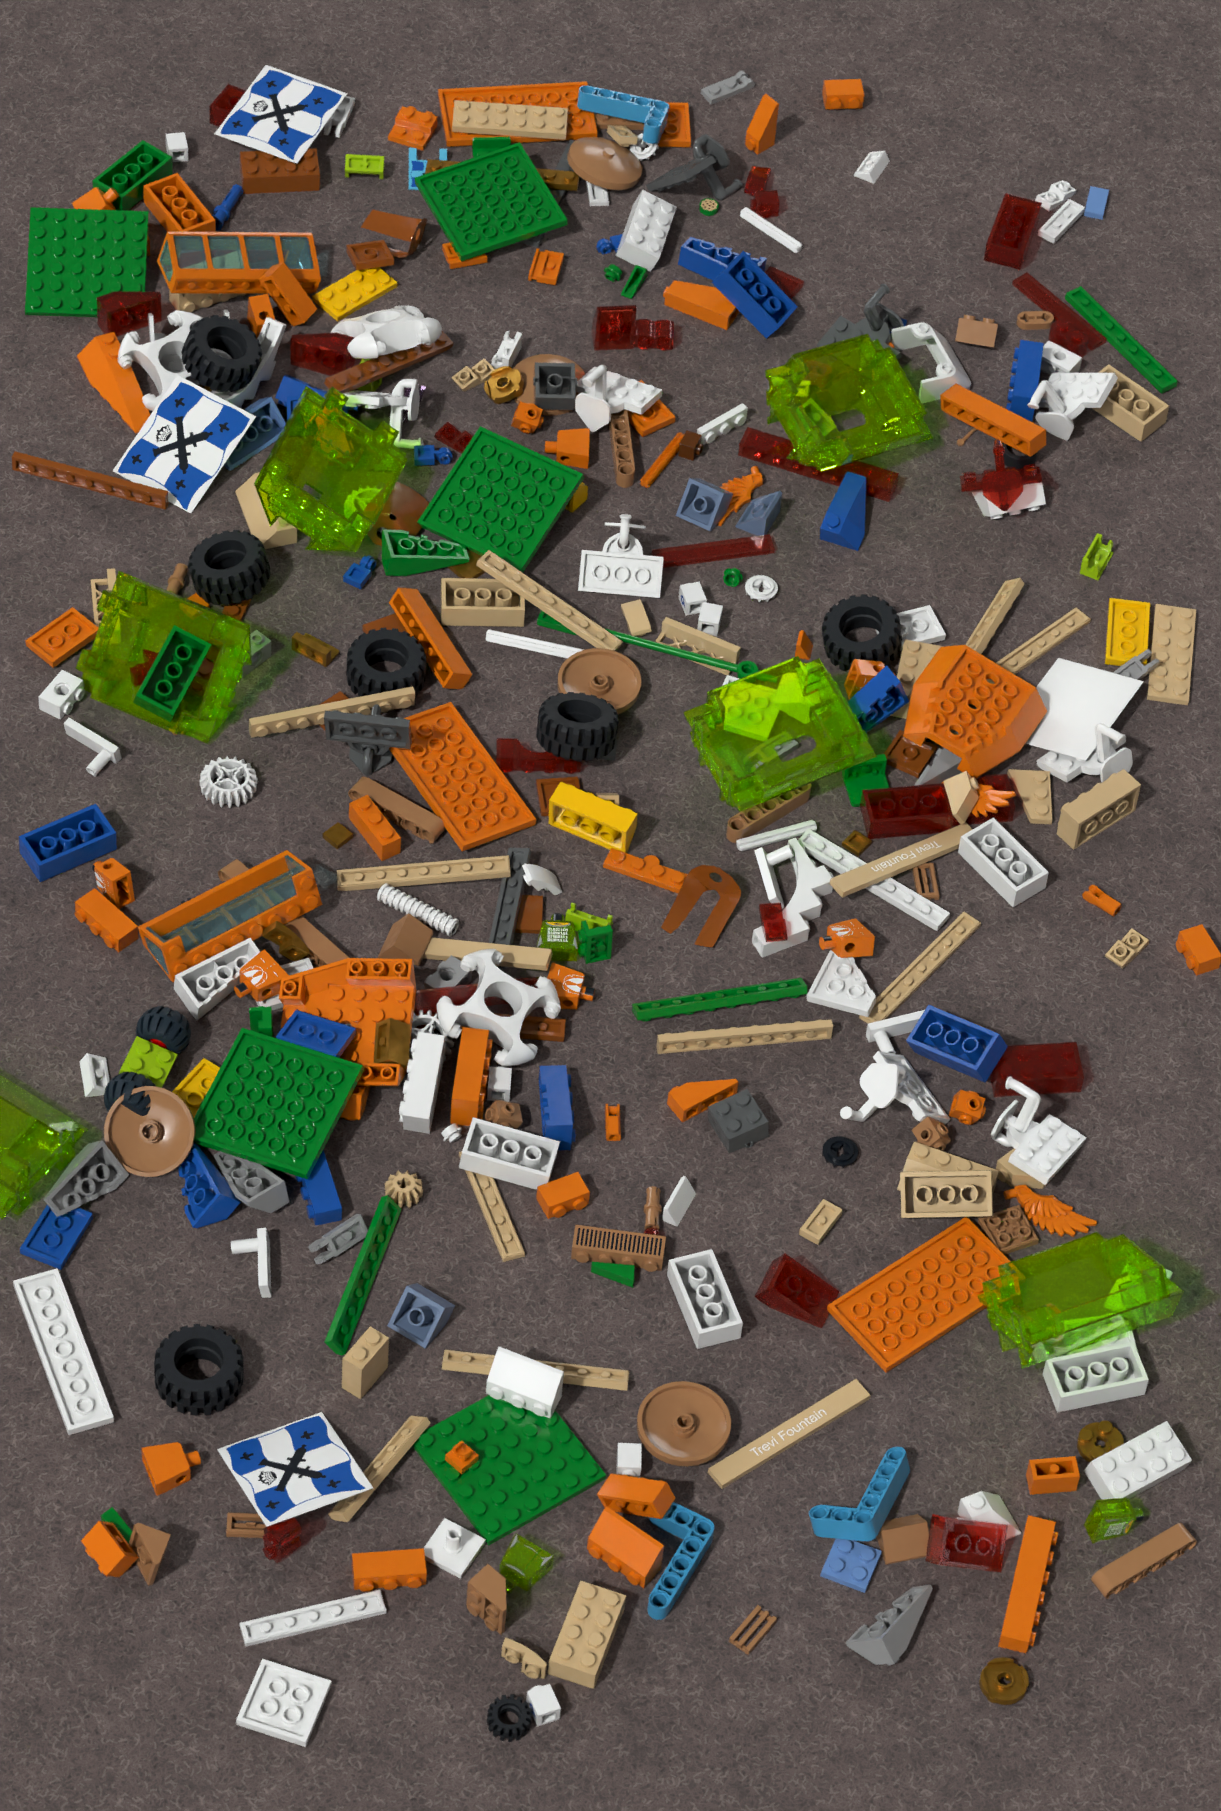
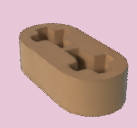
M1048 311L1021 312L1017 316V326L1023 330L1049 329L1053 325L1054 316Z

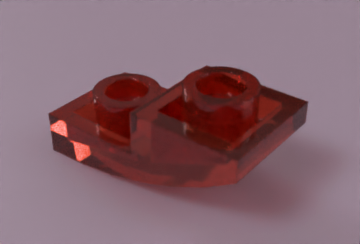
M752 166L744 193L753 197L763 195L766 191L771 168Z
M449 422L443 425L434 435L437 440L461 454L473 438L466 430L461 433Z
M781 903L759 904V914L765 941L787 940L785 919H783Z

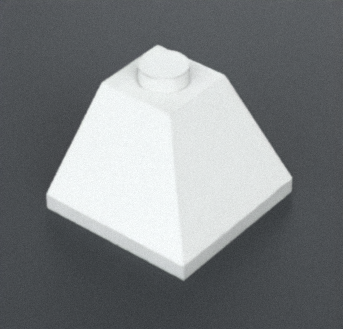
M980 1491L960 1499L958 1514L979 1550L1021 1534L1000 1495Z

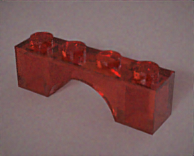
M497 738L496 764L503 772L524 771L530 773L532 771H544L545 773L566 772L573 774L581 771V762L565 760L563 757H556L553 753H548L547 751H530L524 748L518 739Z

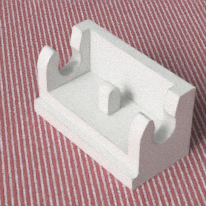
M506 331L504 341H502L497 353L492 358L491 366L494 369L503 366L512 367L521 349L522 333L517 332L514 337L515 339H511L509 331Z

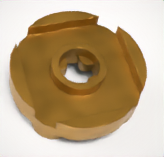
M510 366L495 369L491 372L488 382L486 380L484 383V390L487 396L496 404L510 401L515 397L521 396L523 393L524 379L518 369H512Z
M1105 1420L1094 1422L1080 1430L1077 1449L1083 1459L1091 1462L1124 1444V1439L1111 1422ZM1097 1440L1105 1442L1104 1448L1100 1445H1095Z
M1005 1657L989 1661L982 1670L979 1680L981 1691L987 1697V1700L1000 1705H1011L1022 1700L1029 1683L1025 1668L1022 1665L1015 1664L1014 1660ZM1001 1677H1004L1005 1680L1010 1681V1683H1008L1007 1685H1002L999 1683Z

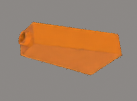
M674 280L670 287L667 286L663 293L665 298L664 305L725 330H728L740 313L716 287Z

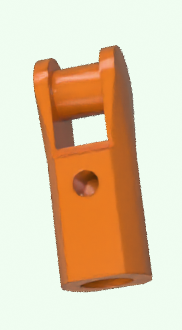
M1090 885L1089 891H1085L1082 894L1083 899L1113 917L1122 907L1121 903L1105 894L1096 885Z
M605 1104L607 1141H620L621 1139L620 1104H617V1106Z

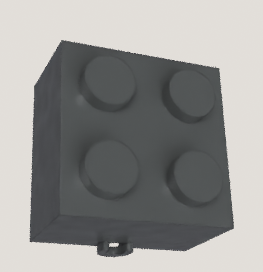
M535 362L533 374L534 404L538 408L546 410H574L576 399L575 386H577L575 363Z
M748 1089L708 1106V1121L728 1153L744 1147L746 1149L750 1148L755 1142L769 1137V1122Z

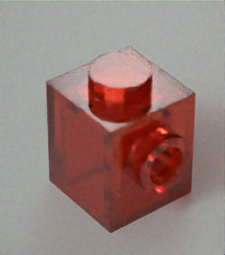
M777 190L754 191V198L750 200L751 210L763 218L778 216L780 202Z

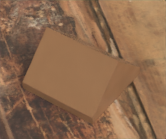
M408 913L392 925L378 958L413 959L414 965L419 966L434 934L433 930Z
M916 1514L885 1520L877 1535V1540L886 1565L931 1556L927 1521Z
M137 1523L134 1524L129 1545L137 1554L138 1559L135 1562L148 1586H150L155 1581L171 1534Z

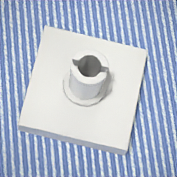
M444 1518L424 1547L425 1560L461 1579L485 1545L486 1539Z

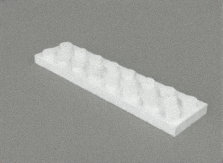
M58 1268L14 1280L13 1286L68 1435L113 1423L112 1411Z

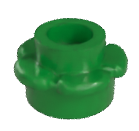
M610 264L608 268H604L606 279L612 282L620 280L622 271L619 267Z
M727 568L724 571L723 580L727 586L735 587L739 582H742L743 575L740 574V570L737 568Z

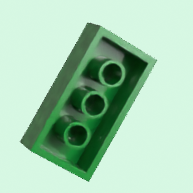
M142 140L92 180L93 188L98 187L104 193L111 187L114 188L119 194V197L112 202L115 209L128 211L144 198V185L173 174L172 157Z
M174 625L139 688L133 703L171 722L212 644Z

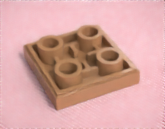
M1020 1205L993 1213V1216L978 1218V1223L985 1236L1004 1255L1038 1244L1039 1239Z

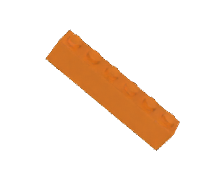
M958 384L953 385L940 395L941 410L1030 457L1046 446V429Z
M398 587L389 604L410 634V637H415L423 646L426 662L442 687L447 689H463L473 675L418 589Z
M1030 1515L1027 1517L998 1647L1027 1653L1028 1645H1034L1036 1632H1033L1032 1628L1033 1625L1038 1626L1041 1612L1036 1611L1037 1605L1042 1606L1045 1592L1041 1591L1042 1585L1047 1586L1050 1573L1045 1571L1046 1565L1051 1566L1054 1552L1050 1551V1546L1056 1545L1058 1532L1054 1531L1056 1524L1054 1521Z

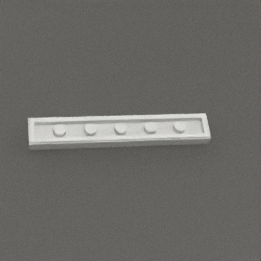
M376 1590L239 1624L245 1647L385 1614L386 1607L381 1591Z

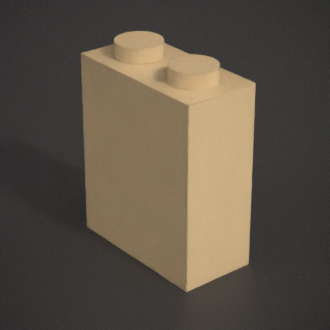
M371 1326L365 1331L342 1359L343 1389L362 1399L388 1368L389 1337Z

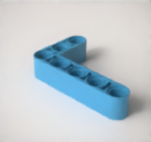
M585 85L579 88L577 102L579 109L644 123L643 141L650 144L659 142L667 125L668 103Z
M893 1447L887 1450L857 1508L817 1505L811 1508L809 1517L814 1534L819 1537L854 1541H871L875 1539L910 1473L905 1449Z
M675 1502L672 1503L662 1519L650 1517L653 1525L683 1539L649 1596L648 1614L656 1620H662L667 1617L711 1545L714 1534V1524L711 1520Z

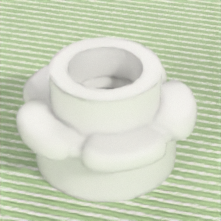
M456 1123L448 1126L441 1133L444 1137L443 1141L449 1140L450 1143H453L460 1139L462 1127H458Z

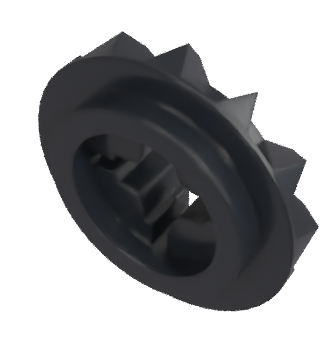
M836 1136L824 1143L822 1156L825 1157L826 1163L830 1162L833 1167L837 1165L844 1168L846 1165L852 1166L853 1162L857 1160L858 1148L849 1138ZM843 1147V1154L837 1157V1152Z

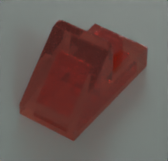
M143 649L145 663L137 664L130 668L131 681L134 687L143 683L158 653Z

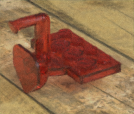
M995 440L993 442V453L996 471L995 469H988L980 474H976L974 471L965 472L963 476H960V485L962 492L982 490L985 498L1002 511H1007L1023 492V485L1041 483L1042 476L1040 467H1036L1034 464L1025 465L1022 469H1016L1015 467L1005 468L1003 455L1005 448L1001 440Z

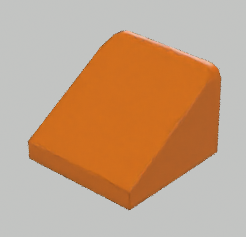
M801 630L799 631L795 657L810 660L813 644L805 631Z

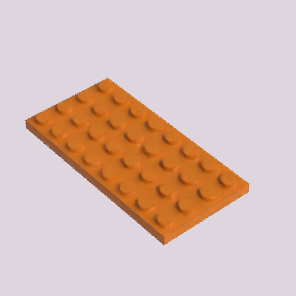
M586 81L438 89L447 147L472 145V139L475 137H510L511 143L563 141L562 139L452 132L454 100L568 108L566 140L597 137L594 113L577 107L579 88L585 85L588 86V83Z
M452 702L404 718L410 720L411 749L389 747V750L436 816L443 820L444 827L461 851L536 824V818Z
M964 1217L827 1306V1311L887 1373L1023 1284L1026 1277L968 1217Z

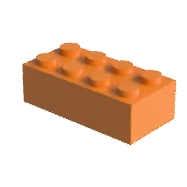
M178 173L143 186L144 204L166 231L216 232V220Z
M462 1027L452 1093L450 1124L456 1123L457 1125L470 1126L473 1117L483 1119V1105L486 1099V1084H488L493 1039H489V1030Z

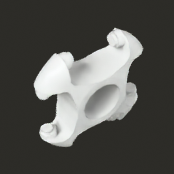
M395 306L392 309L376 311L351 319H343L331 330L330 339L335 346L348 344V352L354 358L374 359L381 355L410 349L419 344L430 345L440 337L442 326L434 318H424L420 310L414 306Z
M175 310L167 318L171 325H179L180 328L165 338L138 345L140 338L136 331L126 333L118 352L119 365L123 369H127L132 365L133 361L140 364L152 378L159 392L157 397L150 393L142 397V402L148 410L153 411L177 375L196 385H200L198 380H194L191 377L190 372L172 373L163 368L160 360L169 355H179L182 357V347L191 328L203 317L190 312Z
M496 949L480 950L465 955L460 965V968L466 972L474 970L478 972L479 982L476 992L461 1006L453 1005L452 1000L447 996L440 998L436 1007L441 1027L446 1036L453 1039L459 1037L462 1031L460 1029L461 1025L468 1028L489 1030V1038L504 1048L502 1051L498 1050L494 1058L496 1063L502 1065L501 1067L516 1066L531 1061L535 1058L538 1048L534 1044H524L520 1040L522 1022L537 1007H543L547 1017L551 1019L557 1017L561 1011V1006L556 988L551 979L549 980L541 976L535 984L538 988L528 986L495 966L496 964L499 965L504 957L501 952ZM487 997L504 999L511 1005L514 1015L510 1017L495 1015L487 1008L484 999Z

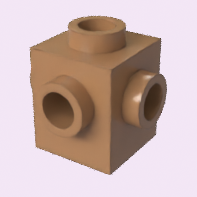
M495 1100L485 1112V1119L488 1122L513 1129H518L523 1123L520 1106L516 1103Z
M926 1117L912 1129L918 1140L917 1143L943 1151L946 1145L951 1142L947 1134L949 1132L948 1129L937 1119Z

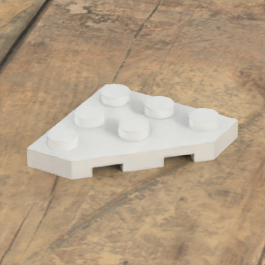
M830 950L807 994V1001L869 1017L876 1003V995L869 988L866 978L856 966L853 957L840 958Z

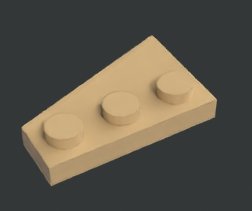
M1008 769L1007 774L1012 780L1014 789L1018 793L1030 823L1052 824L1050 771Z

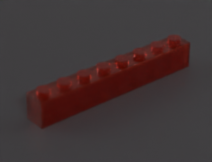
M747 427L739 443L738 456L838 487L847 471L866 477V495L890 502L897 487L899 473Z

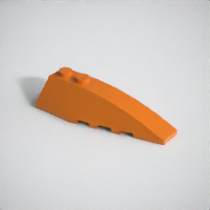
M114 332L95 336L77 355L79 363L90 385L97 389L102 398L109 402L113 410L117 411L125 423L137 434L149 418L150 412L142 402L143 394L131 366L123 369L119 365L118 352L120 343Z

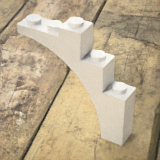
M266 317L257 338L262 349L261 362L253 379L246 387L234 392H230V390L228 392L216 390L211 393L239 408L242 407L244 400L253 399L260 381L270 380L276 365L274 359L286 324Z
M796 837L788 840V844L792 847L795 855L789 858L796 875L795 893L789 904L778 916L767 924L753 930L752 943L762 958L808 941L810 926L807 921L820 917L822 908L820 897L832 893L833 887L830 885V879L833 878L832 873L828 872L824 865L816 867L815 862L810 860L805 847L802 844L800 845Z

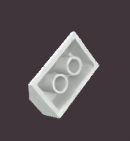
M1024 480L972 492L983 515L990 516L991 519L1002 518V514L1008 512L1009 515L1020 514L1021 510L1026 508L1028 511L1038 510L1040 505L1046 504L1042 480Z
M498 1347L487 1379L486 1394H489L494 1399L507 1401L515 1407L530 1410L538 1416H545L551 1419L562 1397L564 1371Z

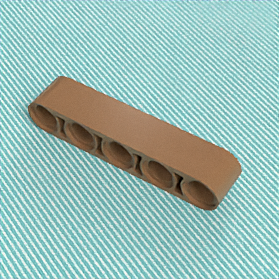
M623 409L620 412L611 414V421L608 424L616 483L622 488H628L634 484L635 465L628 412L626 409Z
M361 777L348 792L350 799L353 801L368 795L387 820L390 819L399 827L412 831L411 833L417 837L430 841V844L434 843L446 829L440 817L368 777Z
M798 777L731 817L727 825V839L730 842L736 843L738 839L752 836L807 803L810 799L812 786L810 780L805 777Z
M1178 1523L1101 1568L1092 1576L1091 1581L1103 1596L1109 1599L1111 1594H1117L1128 1588V1584L1138 1582L1146 1577L1148 1572H1154L1165 1566V1562L1173 1561L1185 1554V1550H1192L1197 1544V1540L1182 1523Z

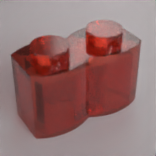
M635 320L634 347L643 350L648 348L660 350L673 349V321Z
M1058 319L1050 326L1049 341L1080 357L1086 355L1089 338L1085 333L1074 329L1068 321Z
M294 1517L264 1528L263 1552L269 1560L273 1559L278 1563L301 1547L299 1537L301 1535V1527Z

